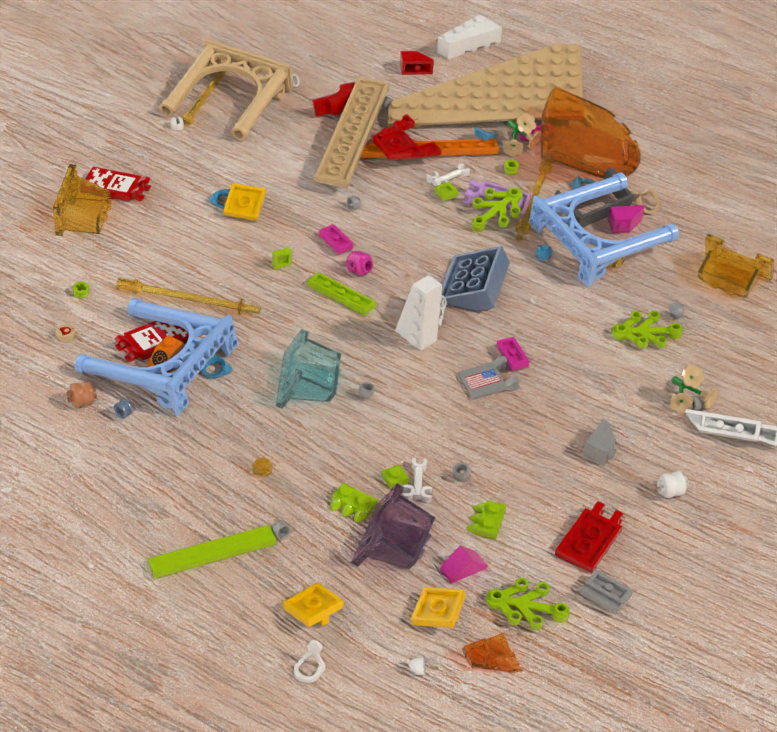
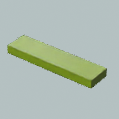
M317 272L307 281L308 287L364 316H367L377 307L376 301L320 272Z

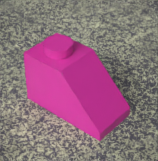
M644 205L610 207L608 222L612 233L631 232L642 221Z

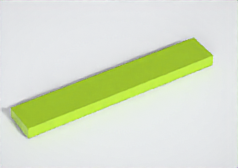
M270 525L151 557L148 558V564L154 579L273 546L276 545L277 540Z

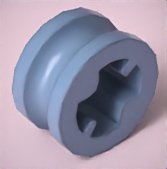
M121 399L119 403L114 404L116 414L122 419L133 413V408L126 399Z

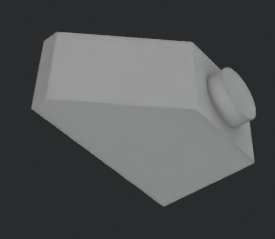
M603 419L585 442L583 453L584 457L603 466L608 460H612L616 454V449H614L616 439L607 420Z

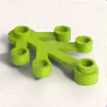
M515 187L509 188L507 191H495L493 188H487L484 195L486 199H504L501 201H483L480 197L473 199V207L475 209L491 208L484 215L476 216L472 220V229L476 232H482L486 228V222L498 212L500 214L498 225L502 228L509 225V218L506 212V205L509 203L512 206L510 216L513 218L520 217L521 209L518 207V202L522 199L523 193L519 188Z
M633 311L630 318L624 324H616L611 330L616 340L628 339L640 348H646L649 341L659 348L666 346V337H656L653 334H667L669 338L677 340L681 338L683 328L679 323H672L669 327H650L653 323L659 321L660 313L657 311H650L648 318L638 327H632L635 323H639L642 317L639 311Z
M520 577L516 580L515 585L504 590L492 589L486 594L488 606L495 610L500 609L508 618L509 624L513 626L521 623L523 615L533 630H540L543 626V618L539 615H534L531 610L549 613L553 620L559 623L566 622L569 618L570 610L565 603H557L554 606L533 601L549 594L550 586L546 582H539L536 589L518 598L510 596L518 592L527 591L529 582L526 578ZM509 605L515 606L519 611H512Z

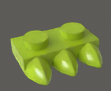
M342 483L332 495L330 510L335 511L343 507V517L350 516L356 512L354 521L358 523L364 521L378 505V499Z
M489 500L486 503L475 505L473 508L479 513L470 516L471 520L475 523L468 525L466 528L475 535L496 540L507 505Z

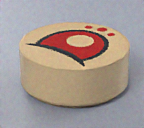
M69 324L58 326L56 328V338L61 342L73 340L75 338L74 327Z

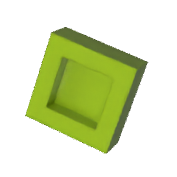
M450 182L435 186L434 192L443 201L458 196V190Z
M289 247L272 252V266L275 270L292 265V251Z
M400 464L381 472L382 478L390 489L409 483V477Z

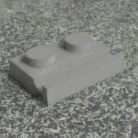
M596 569L585 582V585L580 588L579 594L616 615L618 610L630 599L633 590Z

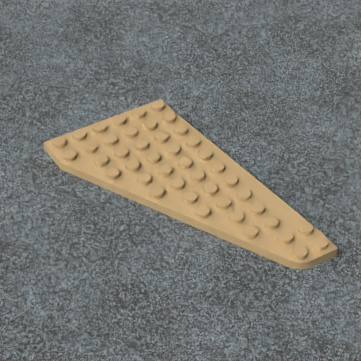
M554 44L395 99L388 107V128L393 126V122L396 120H402L406 114L415 122L414 128H421V125L516 121L523 113L533 115L535 120L583 121L584 107L580 45Z

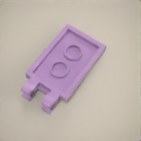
M471 179L468 184L469 187L464 193L463 203L470 204L476 197L482 198L483 201H501L504 198L486 199L484 196L485 190L493 188L495 191H507L509 187L484 180L480 183ZM522 191L523 197L518 202L521 214L518 218L523 220L532 194ZM511 203L506 205L508 216H510V209L512 208Z

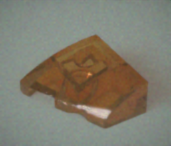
M504 633L488 639L478 640L462 648V652L472 668L514 673L521 672L514 651L511 652Z

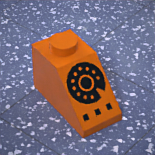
M168 335L156 346L147 367L161 364L173 358L184 348V343Z

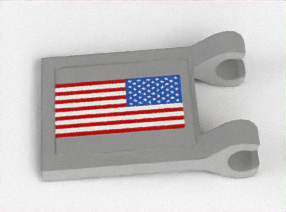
M500 356L493 362L458 372V376L472 400L505 390L519 389L518 383L520 380L517 376L504 381L498 371L507 368L505 363L507 358L505 356Z

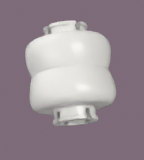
M680 471L663 473L659 481H657V487H660L658 491L665 498L682 496L685 494L686 488L689 487V483L685 482L688 479Z

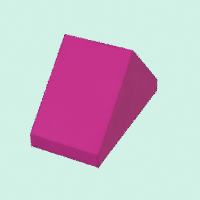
M460 545L440 566V570L452 584L487 569L488 565L475 550Z

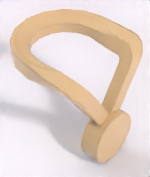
M651 189L646 192L644 190L635 196L638 205H643L640 199L649 193L656 200V207L653 210H646L644 208L645 213L653 214L659 210L660 199L655 190Z

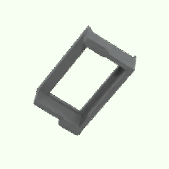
M612 167L608 168L603 180L617 174V171ZM627 188L612 192L618 200L583 215L575 207L573 210L575 219L582 228L609 217L610 207L630 206L634 195ZM557 190L555 192V195L560 194L561 192Z

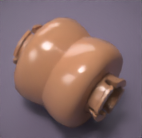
M88 381L72 383L70 389L66 391V395H70V397H67V400L76 408L83 405L90 406L93 404L94 398H97V393H93L96 392L95 386L92 387Z

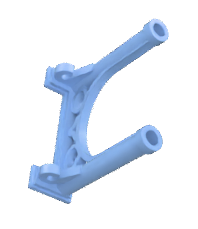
M622 172L614 174L610 178L545 199L537 195L533 198L529 218L530 226L537 233H541L544 226L549 228L552 234L580 262L578 277L587 287L591 286L593 280L603 277L607 271L605 267L619 258L665 242L670 243L679 238V231L674 224H668L620 241L596 237L579 225L574 216L573 210L582 202L626 189L628 182ZM557 213H563L567 215V217H561ZM585 243L596 245V248H590Z
M132 298L127 307L129 316L184 328L189 333V338L184 348L168 361L151 367H133L80 354L75 361V370L81 374L89 373L143 386V388L159 395L157 401L160 405L168 409L172 408L175 415L179 416L189 404L185 388L193 381L200 370L204 368L216 351L222 349L225 355L229 356L236 349L238 340L232 315L228 314L221 319ZM201 335H207L205 338L197 339ZM178 368L177 371L173 373H167L168 370Z

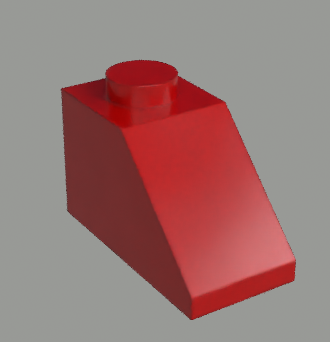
M400 51L402 75L433 74L434 59L418 51Z

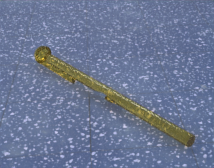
M219 71L189 113L182 115L185 125H191L194 122L193 117L227 71Z

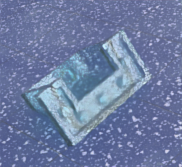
M303 329L299 331L283 355L275 405L281 409L284 408L290 399L330 402L339 388L338 377L341 373V369H339L341 354L307 339L308 332Z

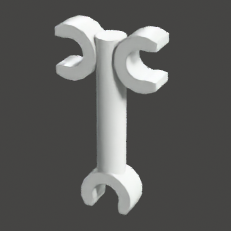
M459 164L458 169L440 177L437 171H433V176L426 174V181L434 186L449 182L448 180L459 175L468 176L470 168L464 169L465 164Z
M413 458L411 467L415 471L414 487L404 485L403 501L408 502L414 499L421 500L424 503H431L432 487L425 486L422 488L423 471L426 470L427 460L423 459L422 464H417L416 458Z

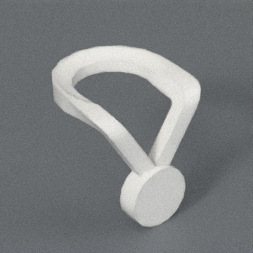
M316 640L309 642L307 645L309 651L295 664L294 676L301 682L312 683L325 670V664L319 654L322 650V645ZM314 654L319 663L316 673L308 677L301 675L298 670L305 659Z

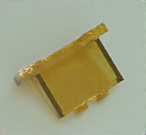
M69 164L53 206L55 235L63 236L64 231L100 234L103 223L107 222L108 211L111 210V193L78 176L77 166L74 164Z
M707 234L705 238L706 257L698 270V278L712 288H720L727 294H735L743 298L750 294L760 277L769 281L772 280L774 276V259L757 253L755 260L726 249L723 239Z

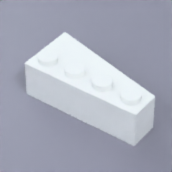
M478 15L439 36L437 53L446 59L465 54V51H476L481 46L484 48L489 47L494 42L499 44L501 43L502 27L484 16Z
M430 275L412 284L395 332L420 351L437 341L442 284Z

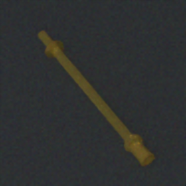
M551 154L544 155L543 161L539 164L540 174L523 219L516 223V230L518 231L516 240L518 241L523 239L524 234L530 232L529 218L533 198L539 195L546 174H549L552 170L554 157Z
M119 277L116 285L117 289L132 291L133 294L142 291L236 309L238 315H241L243 311L260 314L261 311L260 306L245 304L244 299H240L239 302L144 285L138 279L133 281Z

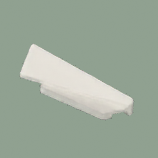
M690 409L685 411L686 416L700 433L753 442L760 441L777 447V426L765 425L761 421Z

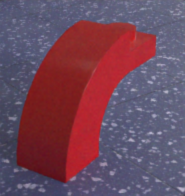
M355 82L339 85L340 90L333 95L313 99L314 115L318 117L331 113L333 116L341 114Z

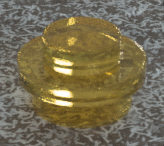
M258 458L252 465L253 473L260 477L268 476L273 469L272 464L267 458Z

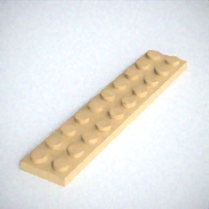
M361 77L357 78L314 176V182L348 188L388 92V82Z

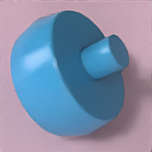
M540 245L536 251V256L539 260H548L552 254V249L548 245Z

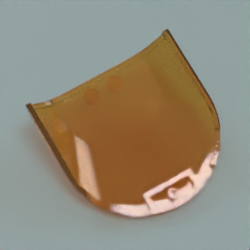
M555 86L552 89L542 112L541 159L560 167L604 178L606 170L610 167L614 168L617 173L622 172L626 177L630 176L638 168L641 155L637 141L632 140L629 136L631 131L624 123L620 125L613 119L615 117L613 113Z

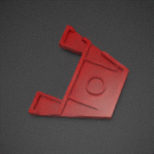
M408 114L404 115L402 120L393 122V126L390 128L386 127L373 136L372 142L389 160L441 155V149L434 141L418 146L406 134L405 130L415 127V122Z

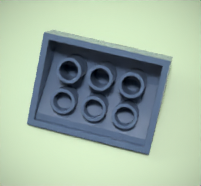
M499 246L453 256L442 284L441 295L446 298L447 305L476 311L489 310L495 307L510 264L503 247Z

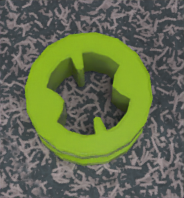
M516 160L505 161L504 173L507 175H516L518 173L519 163Z
M79 281L74 283V297L85 298L89 295V285L86 282Z

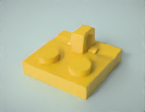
M232 183L223 214L225 216L258 221L266 196V189Z
M318 582L282 602L285 611L308 627L317 622L322 627L329 623V615L344 607L343 599Z
M424 587L411 617L412 625L454 628L455 623L458 622L460 617L459 613L466 597L464 589Z

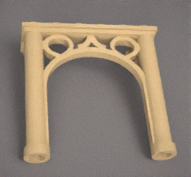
M205 39V48L167 99L162 101L159 109L164 115L173 116L196 83L206 75L211 76L214 72L219 71L243 74L250 78L258 88L256 96L231 130L232 135L236 139L243 141L247 138L250 129L273 97L281 99L284 96L285 90H293L291 66ZM263 72L268 75L264 77H258L256 74Z

